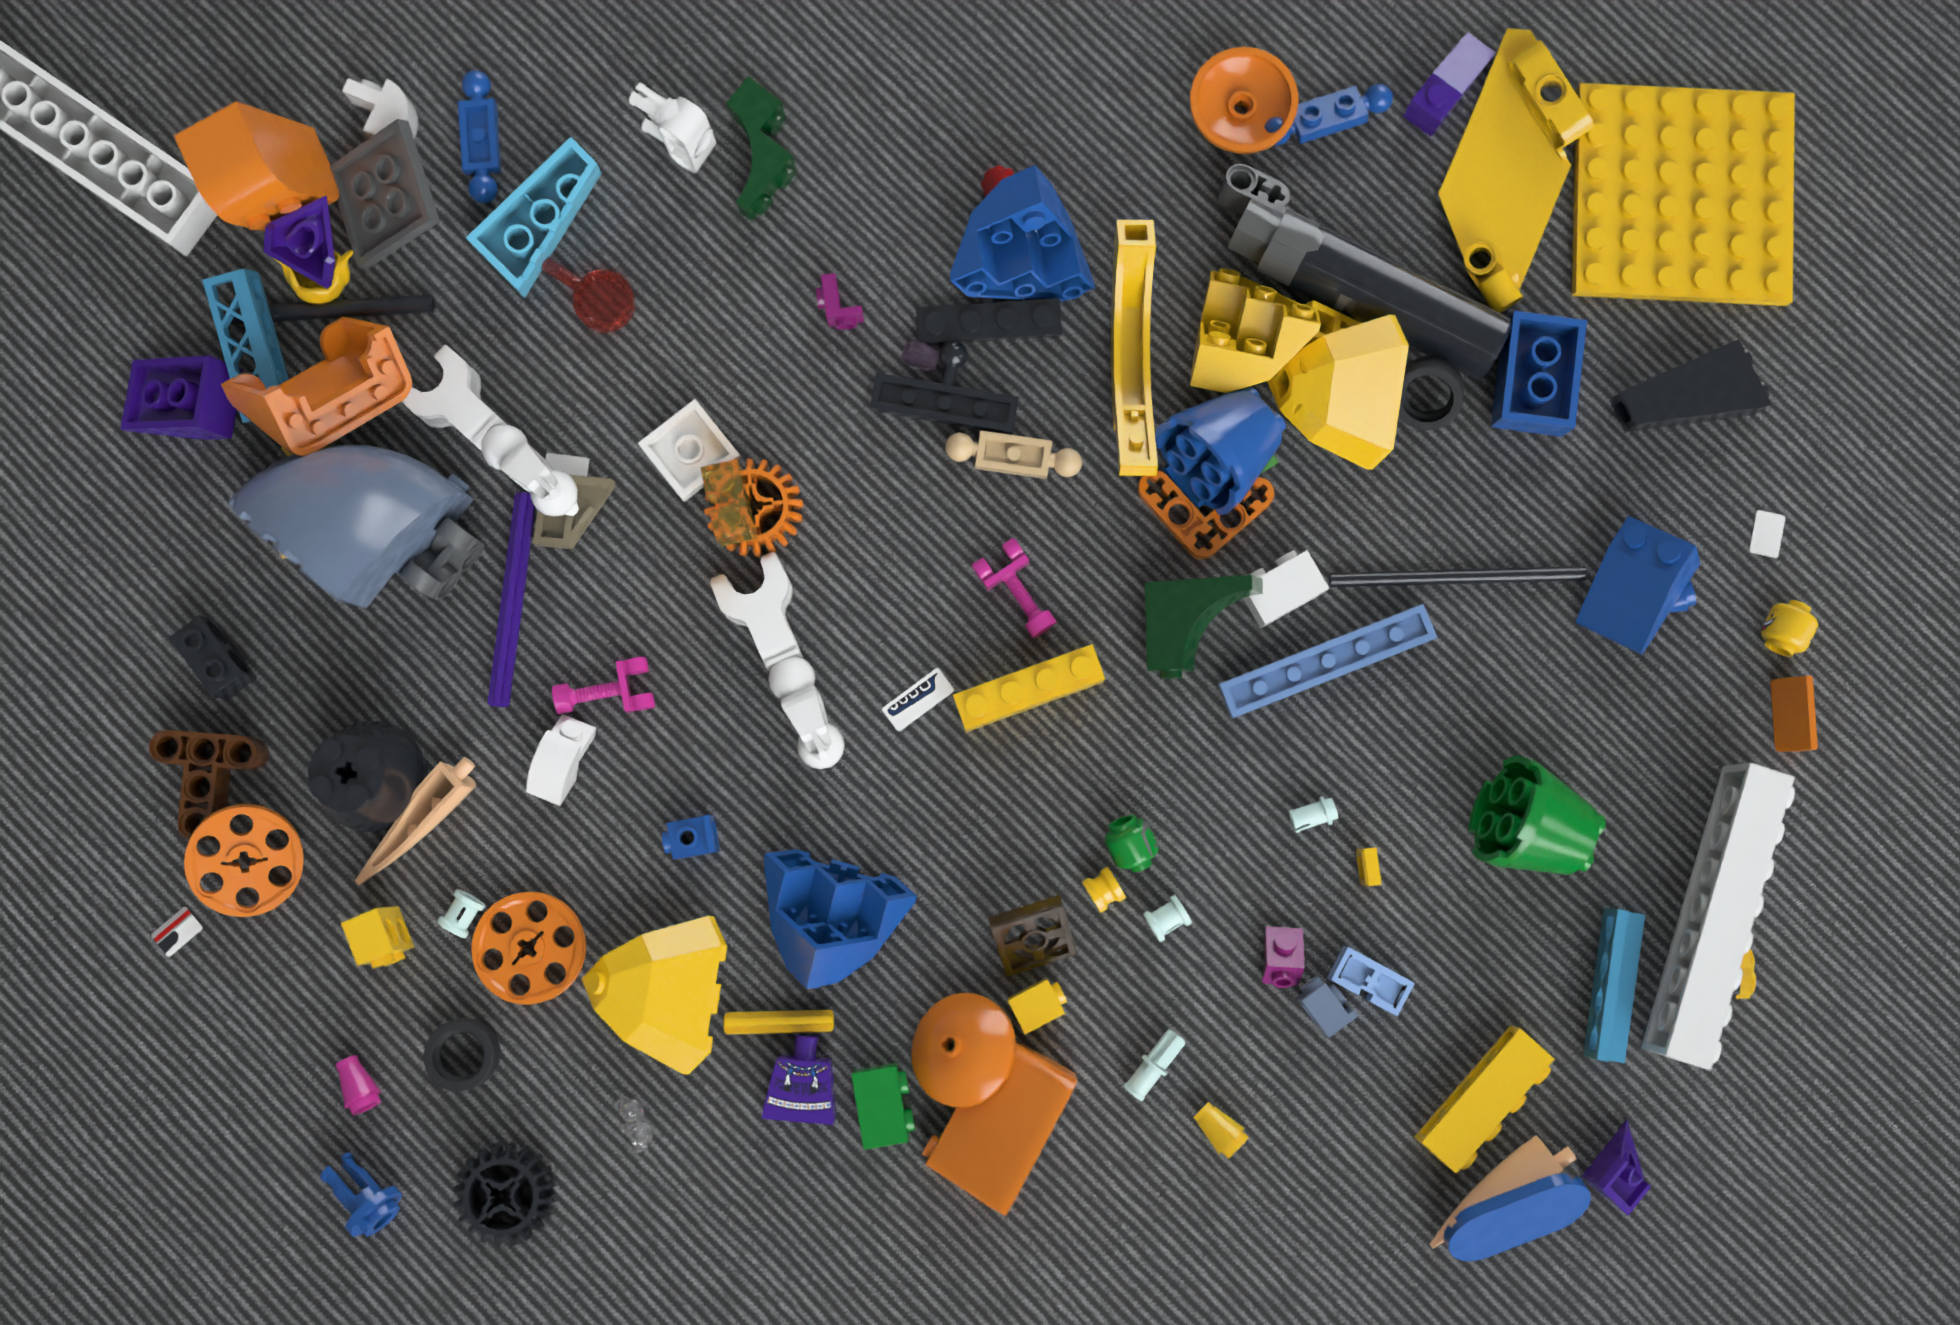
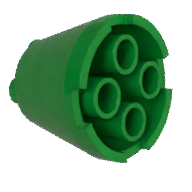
M1521 755L1512 756L1504 760V769L1496 776L1493 782L1488 780L1484 782L1471 811L1468 832L1474 834L1475 847L1472 850L1473 856L1482 862L1496 867L1569 875L1578 870L1582 872L1587 871L1594 860L1593 850L1598 837L1605 828V817L1598 814L1595 807L1540 763Z

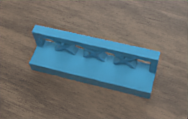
M243 268L203 279L230 379L242 374L240 373L238 363L245 352L254 357L256 368L252 375L260 378L266 389L271 386H278L289 380L259 272ZM233 282L236 296L230 307L220 301L216 286ZM234 316L242 320L246 328V332L240 342L231 338L228 331ZM240 412L242 423H250L251 421Z
M1604 908L1584 1056L1608 1062L1609 1060L1625 1063L1644 928V914Z

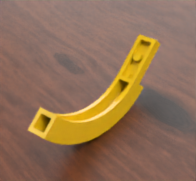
M1116 220L1111 302V388L1113 427L1116 430L1119 476H1157L1158 469L1150 373L1151 296L1156 250L1153 220Z

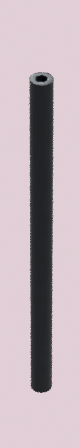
M1585 566L1344 572L1329 573V587L1585 581L1587 570Z

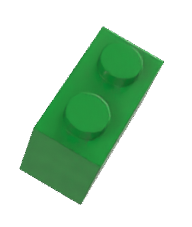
M898 1063L854 1070L851 1075L863 1149L867 1150L909 1142V1132L915 1131V1121L912 1108L905 1109L903 1094L909 1093L906 1071L899 1072Z

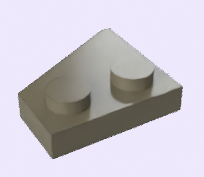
M570 475L578 489V512L574 516L565 514L562 516H548L537 511L533 543L536 546L573 549L615 488V481L607 478Z

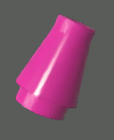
M357 1055L345 1058L335 1065L339 1074L344 1107L349 1108L352 1115L368 1111L381 1102L378 1096L381 1092L361 1065Z

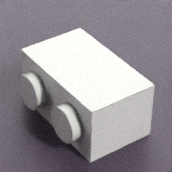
M1295 550L1283 555L1276 560L1278 567L1267 573L1263 568H1260L1250 574L1263 579V594L1243 598L1260 628L1329 589L1307 550L1297 555Z

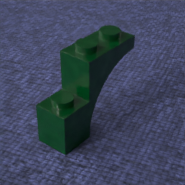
M748 76L726 102L730 117L740 125L751 143L752 164L750 175L743 192L736 200L740 214L751 222L757 214L761 216L769 209L773 201L771 197L780 187L784 189L789 185L795 176L794 170L796 166L793 155L768 137L769 134L775 135L784 124L785 112L782 102Z

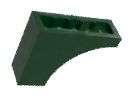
M1254 575L1145 582L1147 671L1160 673V679H1181L1182 672H1194L1197 647L1209 623L1219 612L1235 601L1248 596L1263 594V579Z

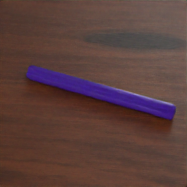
M517 492L514 498L488 695V704L494 707H508L511 699L536 508L529 492Z

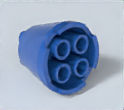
M1249 386L1225 393L1172 415L1156 428L1155 440L1156 447L1161 448L1167 463L1162 468L1164 473L1176 484L1193 505L1200 508L1205 504L1215 509L1218 515H1223L1230 512L1244 499L1280 446L1282 440L1281 432L1285 430L1286 425L1283 418L1278 413L1272 412L1267 404L1261 400L1257 390Z

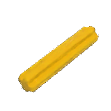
M832 1010L727 1012L724 1015L723 1026L724 1032L727 1035L831 1032L834 1029V1014Z

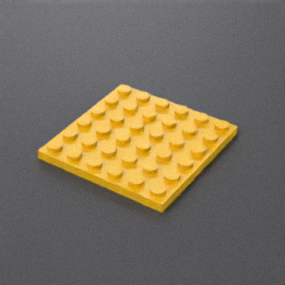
M1580 83L1576 88V94L1589 113L1595 128L1575 140L1572 296L1788 306L1792 303L1795 93Z

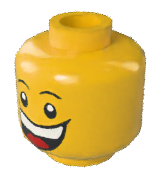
M1790 600L1788 604H1775L1760 630V634L1765 640V647L1772 652L1786 657H1792L1794 653L1806 651L1818 628L1817 619L1810 613L1811 607L1797 600Z

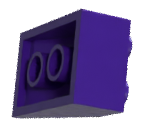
M212 356L133 360L120 429L128 432L202 440L232 439L237 409L229 402L221 386L223 382L230 379L226 362ZM239 368L240 373H243L244 369Z

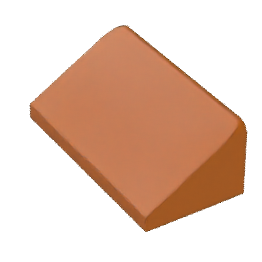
M1812 675L1771 680L1775 750L1777 752L1817 750Z

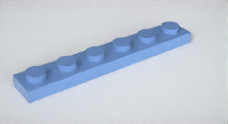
M1422 604L1220 683L1218 688L1229 715L1233 719L1438 637L1425 606Z

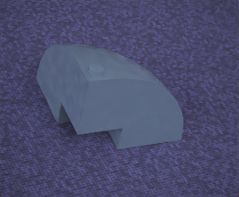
M345 444L325 446L317 452L306 456L292 454L274 462L244 483L229 499L228 504L232 506V510L240 518L250 520L247 525L266 541L268 539L274 543L272 546L285 558L296 564H302L303 567L300 570L336 599L367 608L394 573L399 574L410 559L416 561L424 552L432 549V543L438 535L435 529L447 516L457 521L474 498L466 493L470 486L454 474H451L447 479L430 466L392 450L374 446Z

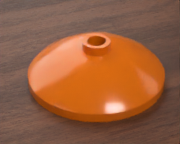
M1252 47L1230 48L1211 57L1197 72L1190 92L1191 115L1200 133L1216 147L1239 154L1260 152L1279 142L1287 134L1294 122L1299 101L1296 82L1285 64L1274 55ZM1243 106L1247 112L1239 114L1236 112L1235 107ZM1272 117H1280L1283 120L1281 128L1274 133L1267 132L1265 130V123Z
M958 993L948 996L934 1004L925 1013L917 1026L911 1048L914 1074L922 1089L931 1098L942 1104L959 1108L981 1104L995 1095L1007 1081L1015 1061L1016 1038L1008 1016L992 1000L974 993ZM954 1040L955 1047L951 1052H949V1043L950 1041Z

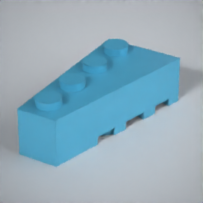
M570 137L466 237L471 245L524 298L600 177L601 171L598 164Z

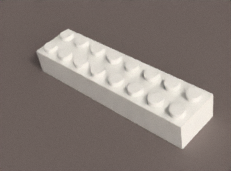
M0 40V129L187 257L217 216L201 196L189 169Z
M1753 763L1723 766L1641 1049L1707 1070H1711L1712 1064L1716 1063L1719 1059L1722 1048L1719 1039L1723 1027L1729 1023L1732 1015L1731 997L1733 990L1739 987L1742 980L1743 971L1740 966L1744 953L1749 951L1753 942L1752 924L1754 917L1760 914L1763 907L1764 898L1761 893L1764 882L1770 878L1773 872L1774 861L1771 858L1775 845L1781 841L1784 834L1782 820L1785 809L1789 808L1794 799L1795 789L1792 785L1795 777Z

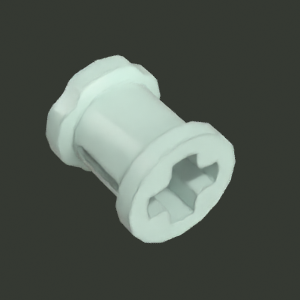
M456 889L453 903L445 916L439 917L437 923L447 931L459 937L467 938L469 925L477 912L483 911L486 905L471 894ZM465 907L466 910L460 920H457V916L462 908Z
M1176 895L1171 896L1169 903L1150 913L1147 911L1143 913L1144 918L1159 942L1165 940V935L1179 926L1192 924L1190 917Z

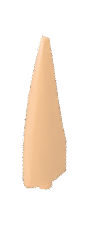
M463 757L455 767L440 761L413 792L404 812L395 820L357 876L355 881L358 885L363 884L412 848L447 817L476 787V782L468 776L475 768L471 760Z
M1535 1135L1493 1168L1466 1195L1447 1218L1431 1241L1430 1246L1434 1249L1444 1242L1443 1235L1446 1227L1449 1224L1452 1228L1457 1222L1455 1217L1465 1208L1553 1174H1564L1563 1168L1577 1160L1576 1156L1568 1146L1553 1156L1544 1143Z

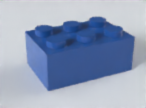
M1514 310L1508 316L1511 318V330L1498 358L1491 427L1563 437L1573 430L1576 425L1587 320Z

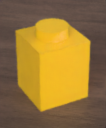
M1047 977L1007 998L1025 1034L1065 1014L1061 1005L1065 1004L1067 1000L1058 982L1050 985Z

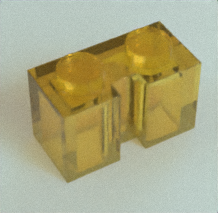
M735 459L700 467L706 496L712 504L717 503L719 508L710 510L715 540L722 547L757 539L743 469L738 460Z

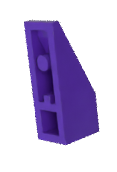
M1467 32L1414 96L1403 117L1432 137L1496 53Z

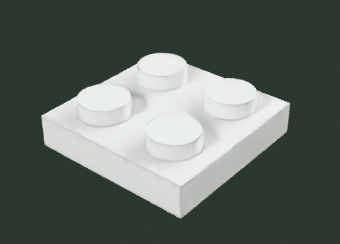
M696 399L638 443L684 502L720 475L721 470H726L732 463L741 458L740 454Z

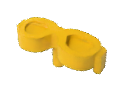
M1751 948L1747 953H1744L1740 968L1743 971L1740 983V994L1736 995V999H1749L1756 987L1755 959Z

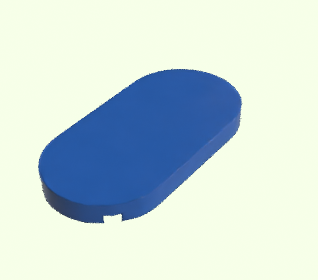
M1553 1174L1465 1208L1455 1217L1457 1222L1452 1228L1448 1224L1444 1231L1443 1239L1454 1258L1461 1261L1481 1260L1567 1227L1586 1211L1590 1204L1591 1195L1580 1177L1570 1178L1568 1174Z

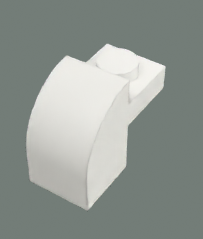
M347 79L342 90L343 93L354 105L371 111L363 129L369 138L396 119L409 121L413 137L415 138L418 129L416 110L394 82L386 79L383 88L368 80H362L359 83L352 79Z
M562 714L552 731L547 730L539 743L529 769L526 792L560 806L576 781L579 761L594 739L596 727Z

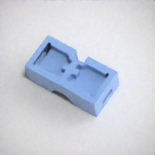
M1343 946L1327 976V979L1354 994L1359 995L1361 989L1368 992L1365 1000L1395 1016H1398L1415 984L1347 946ZM1351 954L1352 957L1349 958V960H1348L1346 966L1344 967V965H1345V963H1346V961H1347L1349 955ZM1406 984V989L1401 991L1402 987ZM1401 991V993H1400V995H1399V997H1398V999H1397V1001H1396L1397 1006H1396V1008H1393V1007H1394L1393 1004H1394V1002H1395V1000H1396V998H1397L1399 992Z

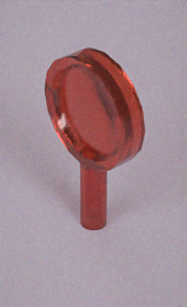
M547 258L542 264L541 269L574 290V310L577 317L589 329L599 333L613 332L623 328L631 320L635 311V295L630 284L620 274L610 270H596L580 278L551 258Z

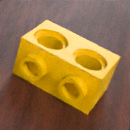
M399 906L375 908L341 923L357 966L371 964L372 969L382 965L385 967L405 959L404 951L414 948Z

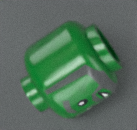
M1134 814L1120 817L1109 824V831L1105 835V844L1116 867L1131 869L1132 872H1140L1152 865L1151 859L1158 853L1159 847L1149 822L1142 818H1136Z

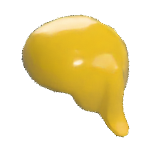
M349 250L342 256L334 251L332 285L328 289L280 261H276L280 263L287 283L302 301L322 304L336 299L349 282L350 270L348 259L353 255L354 251Z

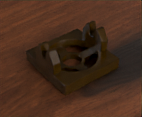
M1060 895L988 917L1007 977L1077 955ZM1046 916L1055 920L1058 925L1045 929L1042 926H1036L1034 920ZM1024 924L1025 929L1019 937L1005 941L1009 930L1013 926ZM1032 934L1044 935L1043 940L1037 944L1028 945L1024 943L1025 939ZM1056 938V940L1053 943L1046 947L1049 943V940ZM1023 949L1024 951L1029 953H1018L1015 951Z

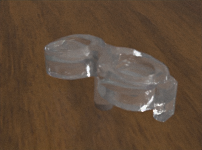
M628 1097L614 1102L616 1106L618 1105L621 1115L627 1122L621 1125V1131L631 1130V1139L635 1148L634 1153L637 1154L647 1150L648 1145L652 1141L653 1133L650 1125L643 1123L641 1120L644 1115V1109L640 1102Z

